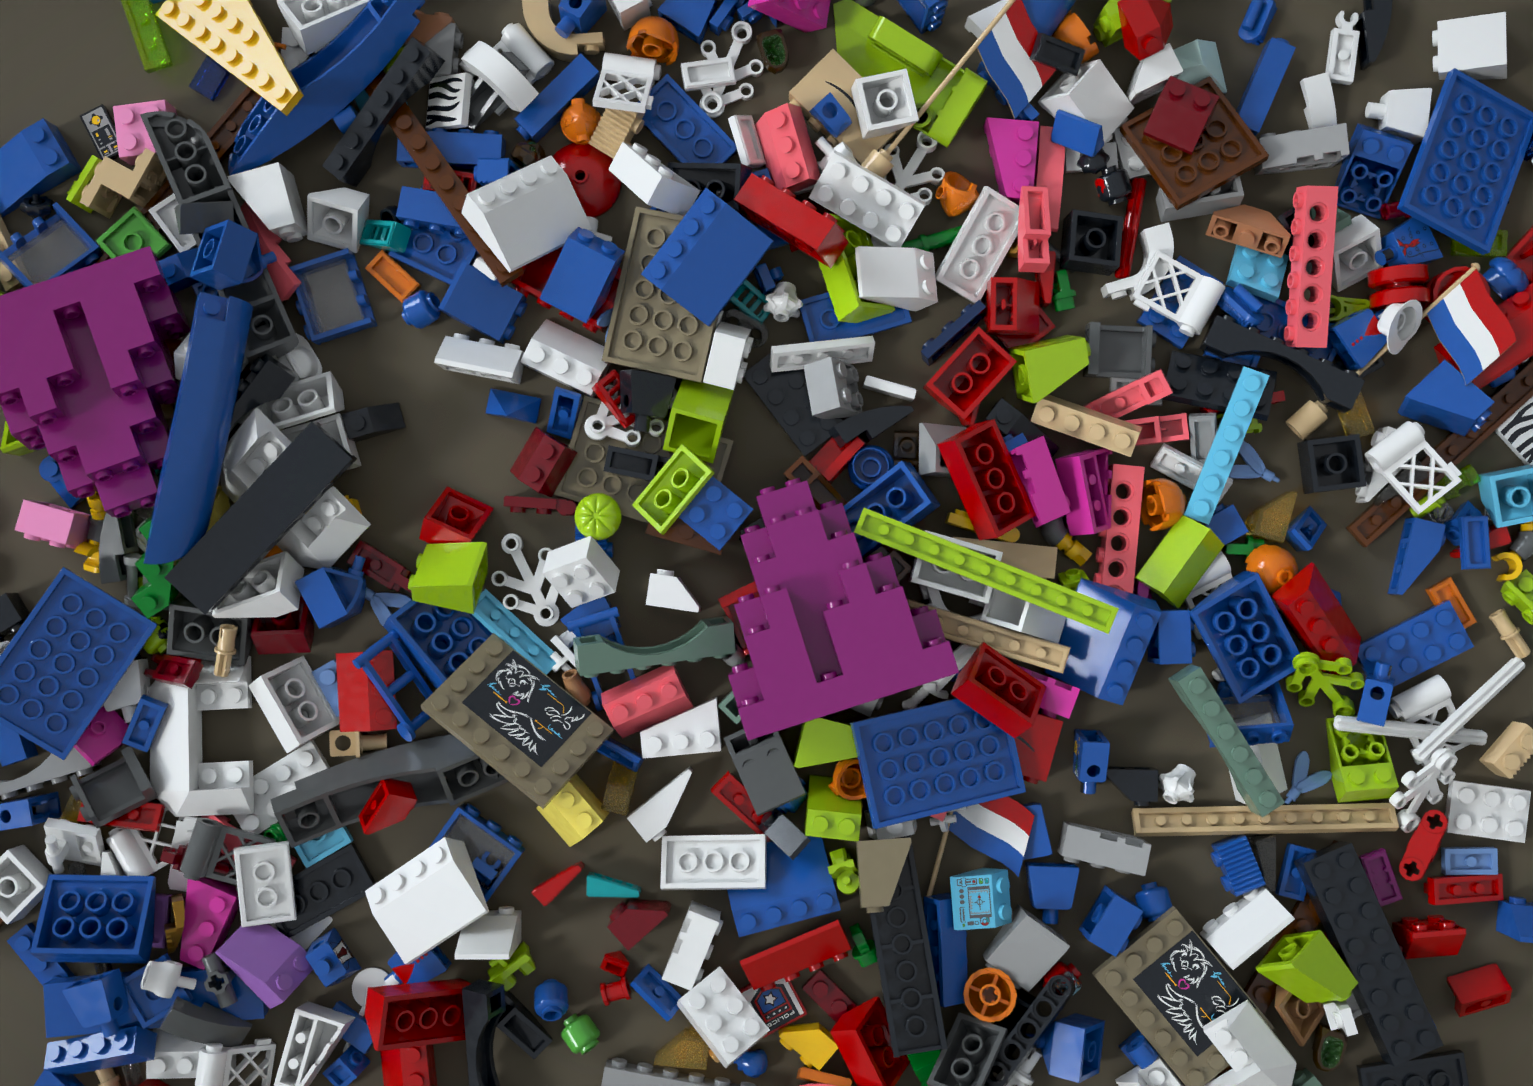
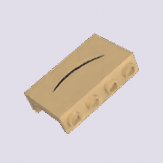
M832 49L789 91V103L801 107L803 115L808 119L807 123L817 133L821 131L833 148L843 141L851 149L854 158L861 165L873 149L879 151L895 134L898 136L904 128L887 135L868 139L862 138L851 87L855 79L863 77ZM830 92L852 121V124L837 138L833 137L823 124L809 112Z

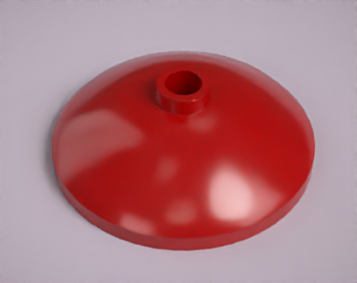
M576 143L564 146L552 156L567 174L586 216L596 218L607 212L614 205L620 194L622 181L608 170L613 158L590 144ZM578 173L585 174L583 180H577L576 176Z

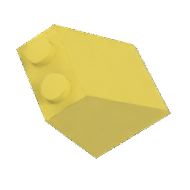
M577 774L573 776L544 809L540 806L536 807L569 847L583 840L610 813Z

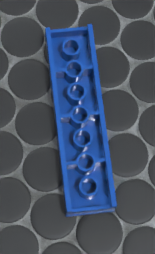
M195 966L182 967L180 976L197 980L194 990L189 989L194 998L190 1003L201 1007L206 1002L242 1020L263 1019L268 1013L267 1005L236 974L231 984L238 1001L228 1007L220 1008L215 993L207 991L204 982L208 978L206 969L202 970ZM135 971L121 972L122 979ZM93 975L53 978L43 984L46 1038L102 1033L100 1025L88 1028L81 1026L62 990L76 981ZM223 977L215 978L216 981H222V983L224 982ZM130 1006L128 1011L116 1018L120 1029L134 1026L142 1028ZM164 1017L145 1029L160 1028Z

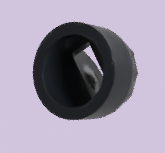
M391 205L381 210V220L401 223L396 217L398 207Z

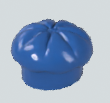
M1495 257L1489 261L1490 268L1483 276L1489 287L1504 301L1528 287V276L1519 267L1517 268L1513 261L1505 257Z
M867 445L851 458L848 464V474L854 485L865 490L892 469L894 461L884 448L876 445Z

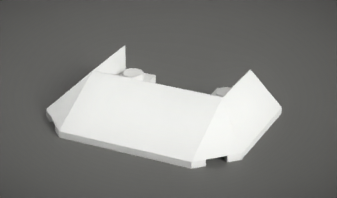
M259 408L254 409L227 442L220 481L222 491L234 503L292 443ZM332 486L276 545L283 552L287 551L303 567L317 569L332 567L371 524Z
M248 656L244 666L231 664L230 673L227 677L214 675L215 661L202 660L201 664L204 666L192 689L155 680L149 687V697L169 704L150 747V783L158 796L157 799L175 817L254 813L253 760L202 762V711L252 708V692L248 687L252 683L251 656Z
M1248 999L1203 1026L1204 1033L1232 1067L1231 1070L1204 1086H1292L1297 1064L1296 1060ZM1159 1053L1158 1058L1147 1068L1140 1069L1139 1066H1136L1115 1079L1118 1086H1184Z

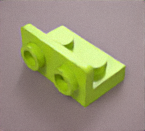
M1525 569L1517 578L1506 581L1500 592L1503 599L1509 605H1515L1522 612L1521 614L1525 621L1533 625V575Z

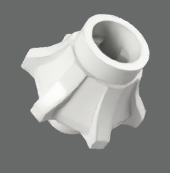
M779 282L774 292L766 296L768 302L764 305L763 309L765 312L772 313L775 320L786 322L790 317L798 318L800 316L798 308L803 307V303L797 297L794 284Z
M1178 764L1171 772L1160 774L1158 776L1160 780L1158 787L1164 792L1162 797L1171 804H1177L1178 801L1193 802L1195 771L1184 764Z

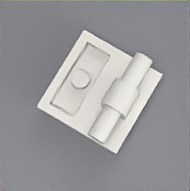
M47 819L44 824L46 834L45 855L48 864L52 866L55 874L64 872V859L101 867L102 852L105 851L100 828H96V826L91 824L73 823L66 819Z

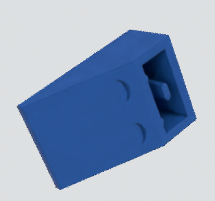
M1358 123L1349 142L1350 154L1343 159L1335 186H1338L1337 206L1380 219L1381 205L1388 202L1414 145L1407 138Z

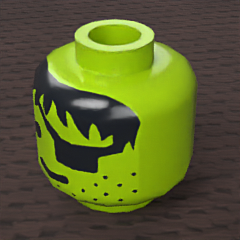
M151 616L149 619L159 625L143 649L148 654H155L157 652L164 654L167 652L168 623L160 616Z

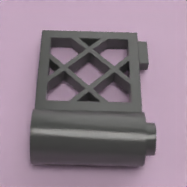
M197 818L180 871L184 873L183 876L190 880L198 881L202 877H207L237 885L236 877L232 876L236 874L235 861L231 856L234 854V849L231 851L227 849L224 843L226 834L238 836L242 843L239 847L250 846L256 842L264 844L274 843L276 839L226 826L213 819ZM221 849H223L225 854L219 857ZM225 858H228L234 869L226 874L214 871L216 863Z

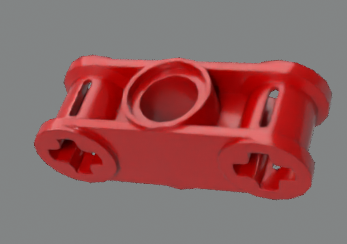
M1429 810L1426 812L1418 828L1414 831L1399 865V872L1406 880L1412 882L1421 880L1430 863L1434 860L1442 843L1441 840L1448 828V819L1441 811ZM1436 815L1440 816L1439 820L1443 823L1442 827L1436 826L1435 829H1431L1428 819H1434ZM1413 862H1416V868L1420 872L1418 875L1412 874L1409 877L1405 866L1406 864L1412 865Z

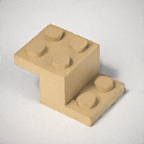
M145 148L143 153L139 154L136 158L133 171L105 156L95 167V175L90 184L84 187L80 203L109 219L122 197L144 208L167 180L158 155Z

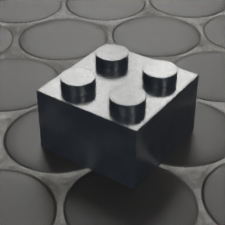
M1073 209L1063 219L1059 269L1110 276L1120 267L1123 216Z
M1360 434L1314 439L1297 443L1304 494L1366 486Z

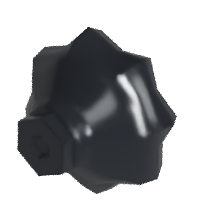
M1103 148L1094 157L1080 153L1077 166L1082 169L1084 174H1097L1107 168L1110 156L1104 152Z
M33 194V197L24 198L23 202L20 203V210L33 219L41 217L46 221V216L53 210L55 202L48 199L47 196L40 197L38 194Z

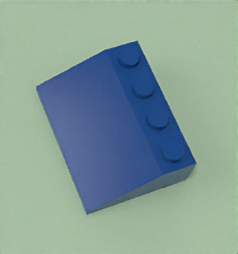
M705 188L641 275L710 327L774 241L709 189Z
M1243 571L1222 583L1189 611L1237 704H1241L1296 670L1293 667L1292 661L1300 653L1257 572Z
M1081 578L1076 592L1119 608L1109 634L1066 617L1058 643L1071 647L1064 672L1062 674L1046 668L1044 671L1099 699L1123 706L1162 612L1155 600Z
M412 600L389 616L383 626L388 633L395 630L399 634L397 641L404 652L436 689L493 634L470 613Z
M807 836L811 841L794 860L786 855L773 841L767 842L766 889H727L739 937L841 910L834 881L828 871L829 862L821 837Z
M49 874L30 953L42 962L148 964L154 939L156 877Z

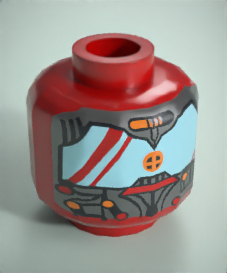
M1059 961L1043 976L1045 982L1042 985L1043 987L1053 976L1060 974L1068 975L1074 980V994L1082 987V983L1078 979L1082 974L1072 963L1066 965L1064 962ZM1062 979L1056 982V991L1064 995L1068 990L1067 983Z

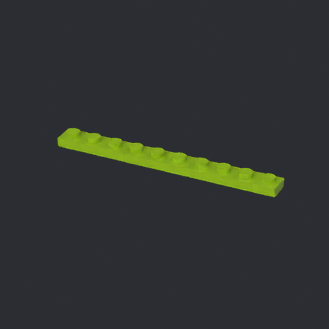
M863 508L854 530L856 534L1107 634L1110 632L1119 609L867 508Z

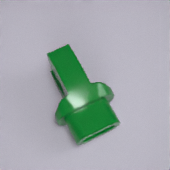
M1066 269L1056 271L1053 281V292L1055 295L1052 297L1055 311L1060 312L1076 308L1073 298L1077 296L1076 291L1070 289Z
M1247 535L1245 543L1226 544L1225 554L1245 555L1246 561V558L1255 548L1264 545V539H1253L1252 535Z
M858 923L849 927L856 944L852 951L853 958L859 961L861 967H867L877 962L874 941L866 940Z

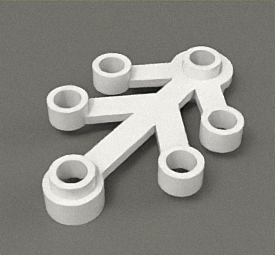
M745 21L736 22L731 30L733 43L727 57L732 56L734 66L743 45L749 43L752 38V28ZM741 31L747 34L743 39L737 36ZM712 40L703 41L701 44L702 55L707 60L718 58L715 43ZM710 45L713 47V50L705 52L704 47ZM754 59L748 65L736 69V81L749 76H761L764 71L763 63L758 59ZM759 65L761 69L758 72H754L751 70V67ZM743 83L739 86V89L723 94L726 86L714 87L713 91L711 88L700 89L703 95L700 99V108L710 118H717L722 115L726 105L740 99L744 101L752 99L754 95L753 86L749 83ZM744 88H748L751 90V93L743 95L741 91ZM710 102H715L717 104V107L715 109H709L708 104Z
M922 132L917 137L916 144L918 148L904 170L899 158L900 149L898 146L893 150L896 154L891 155L893 157L891 163L894 165L892 172L896 182L895 186L902 190L926 183L933 185L942 184L945 172L940 167H934L928 172L914 175L926 154L933 152L937 147V141ZM929 142L931 145L925 146L922 143ZM891 144L886 145L884 150L886 151ZM939 174L941 178L935 179L932 175ZM920 188L918 192L911 193V195L923 201L926 205H929L932 200V192L928 188ZM926 194L929 198L922 199L920 195Z
M607 385V386L605 387V389H606L607 391H609V390H610L611 388H613L614 386H613V385ZM675 388L668 409L672 408L676 398L677 390ZM618 391L612 396L613 400L618 397ZM601 402L597 414L590 416L585 422V433L593 440H602L610 437L625 442L629 447H636L640 443L641 436L639 432L633 430L625 432L613 427L620 423L614 415L608 416L609 409L603 402ZM658 419L650 421L649 434L653 437L661 436L664 432L663 422ZM600 423L603 427L600 430H596L593 428V425ZM653 425H659L661 427V430L655 432L652 430L651 427ZM634 435L637 437V441L630 442L628 437Z
M507 534L502 539V549L512 555L524 581L510 577L504 571H496L492 574V583L495 586H507L531 594L535 604L519 600V597L515 594H508L503 599L504 607L509 610L518 609L533 614L535 621L541 626L555 624L560 615L559 608L555 604L559 593L551 585L545 599L541 591L545 579L542 572L546 561L542 558V553L546 550L552 551V549L542 548L539 551V563L535 575H533L521 551L524 546L523 539L517 534ZM510 539L516 541V546L513 549L507 546V542ZM498 574L504 576V581L501 584L497 583L495 579ZM509 597H513L516 600V604L513 607L507 604ZM545 608L551 612L550 617L547 619L542 616V610Z
M1450 747L1437 749L1431 756V763L1419 772L1409 771L1404 774L1401 782L1410 790L1404 794L1401 791H1397L1390 797L1389 802L1396 809L1403 808L1408 801L1414 798L1408 809H1403L1396 815L1398 825L1405 833H1410L1419 826L1421 819L1415 813L1424 798L1432 805L1438 803L1443 798V793L1439 789L1437 779L1446 785L1455 778L1456 774L1452 771V768L1457 763L1458 758L1455 756V751Z

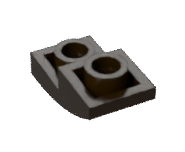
M894 430V466L900 461L911 463L919 473V431Z

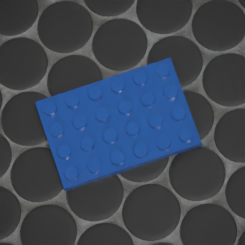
M1456 68L1452 69L1445 78L1397 209L1482 255L1490 253L1533 134V112Z
M63 567L0 656V723L65 760L159 624L149 618L147 619L146 616L66 567Z
M957 698L850 722L874 829L1026 792L1015 739Z

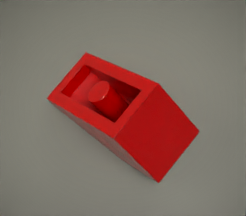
M391 778L379 782L358 816L364 834L370 835L406 819L417 801L410 782Z

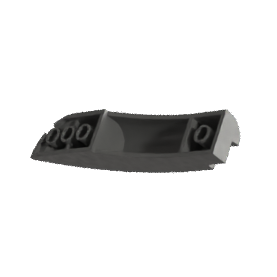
M154 111L140 114L178 204L232 201L233 222L249 229L206 132L193 120H187L173 112ZM203 233L192 234L199 248ZM267 268L263 269V273L253 281L217 290L221 297L229 298V296H233L253 306L245 355L250 365L256 358H262L265 354L271 357L274 355L277 358L282 357L298 345L296 333Z
M450 734L398 745L335 765L295 781V790L270 800L274 814L291 848L341 827L359 822V814L379 782L384 779L391 778L410 782L417 798L415 807L449 803L452 806L508 782V780L455 736Z

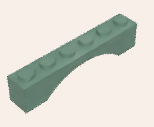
M728 616L701 619L681 637L668 643L651 647L622 645L610 641L600 634L573 638L575 666L580 676L593 678L599 676V673L605 672L620 674L625 672V669L636 668L638 670H646L651 668L652 665L658 664L673 666L678 661L699 662L705 657L725 658L728 654L735 653L734 624Z
M1189 664L1169 677L1168 680L1182 702L1195 716L1218 749L1233 777L1238 792L1250 811L1264 817L1285 802L1201 667Z

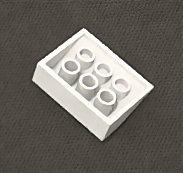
M551 155L468 193L461 212L509 273L564 246L568 236L578 227L592 231V227L567 174Z
M444 837L365 891L373 916L406 965H409L489 912L464 841Z

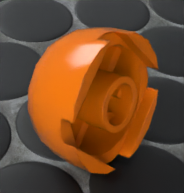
M1069 10L1051 37L1084 49L1085 53L1081 64L1089 61L1099 53L1096 42L1093 44L1089 42L1091 33L1075 13H1071V10Z
M647 16L639 19L632 26L626 48L627 51L629 49L632 52L631 56L657 59V62H666V66L676 61L679 50V37L676 28L671 22L659 16Z
M1158 478L1143 481L1141 521L1144 525L1149 524L1151 527L1149 530L1151 531L1171 528L1184 515L1187 505L1186 496L1180 487L1171 480Z
M1264 544L1255 548L1245 561L1247 563L1246 571L1259 574L1270 597L1299 571L1295 557L1286 549L1276 545Z
M989 967L979 969L969 977L965 983L963 997L965 1006L974 1017L991 1023L1001 1021L1010 1015L1016 1004L1017 993L1012 980L1007 974L999 969Z

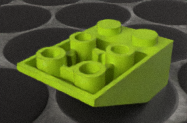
M1327 718L1326 728L1331 778L1338 803L1390 798L1399 788L1385 736L1338 731L1333 726L1334 718Z

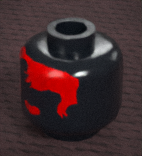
M1116 165L1102 170V175L1095 179V186L1100 201L1108 202V206L1128 200V195L1132 193L1133 188L1127 170H1117Z

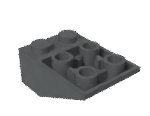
M742 729L723 738L757 816L806 795L778 731L747 740L745 731Z

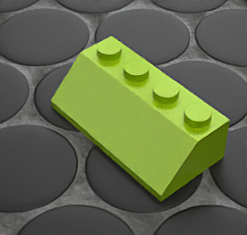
M830 214L838 220L837 225L845 231L843 235L849 242L832 268L819 262V267L822 271L838 322L859 323L895 311L894 306L859 298L855 248L858 246L874 247L869 233L839 215Z

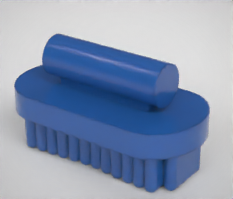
M1275 0L1251 1L1238 32L1239 37L1244 42L1257 46L1264 42L1270 22L1272 21L1271 19H1273L1277 10Z
M1241 284L1237 285L1234 289L1225 287L1217 305L1234 318L1236 323L1245 328L1260 325L1265 319L1260 312L1264 305Z

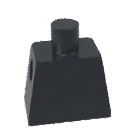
M633 369L620 370L622 414L635 416L633 431L649 433L651 419H664L666 417L676 383L675 377Z

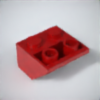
M991 277L987 282L986 334L1039 335L1040 283L1015 277Z
M1428 915L1427 919L1418 920L1417 917H1403L1399 922H1392L1394 937L1403 946L1402 954L1404 959L1458 955L1466 936L1465 928L1455 924L1453 920L1445 919L1443 915Z

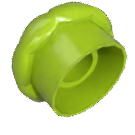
M593 493L584 497L575 510L577 529L583 536H592L595 540H604L611 537L621 523V510L618 503L611 496L603 493Z

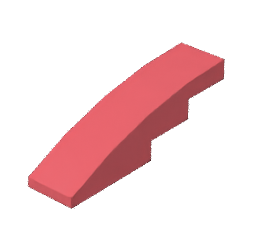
M1040 126L1034 186L1048 187L1051 232H1057L1061 208L1065 147L1051 141L1053 127Z
M245 201L241 206L244 218L249 229L258 233L261 255L271 251L275 253L277 261L268 264L267 270L281 301L288 300L302 282L288 267L291 259L278 245L282 239L266 227Z

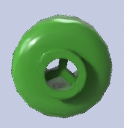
M575 1013L564 1021L565 1028L561 1032V1037L573 1053L581 1052L584 1055L599 1043L600 1030L587 1014L578 1017Z

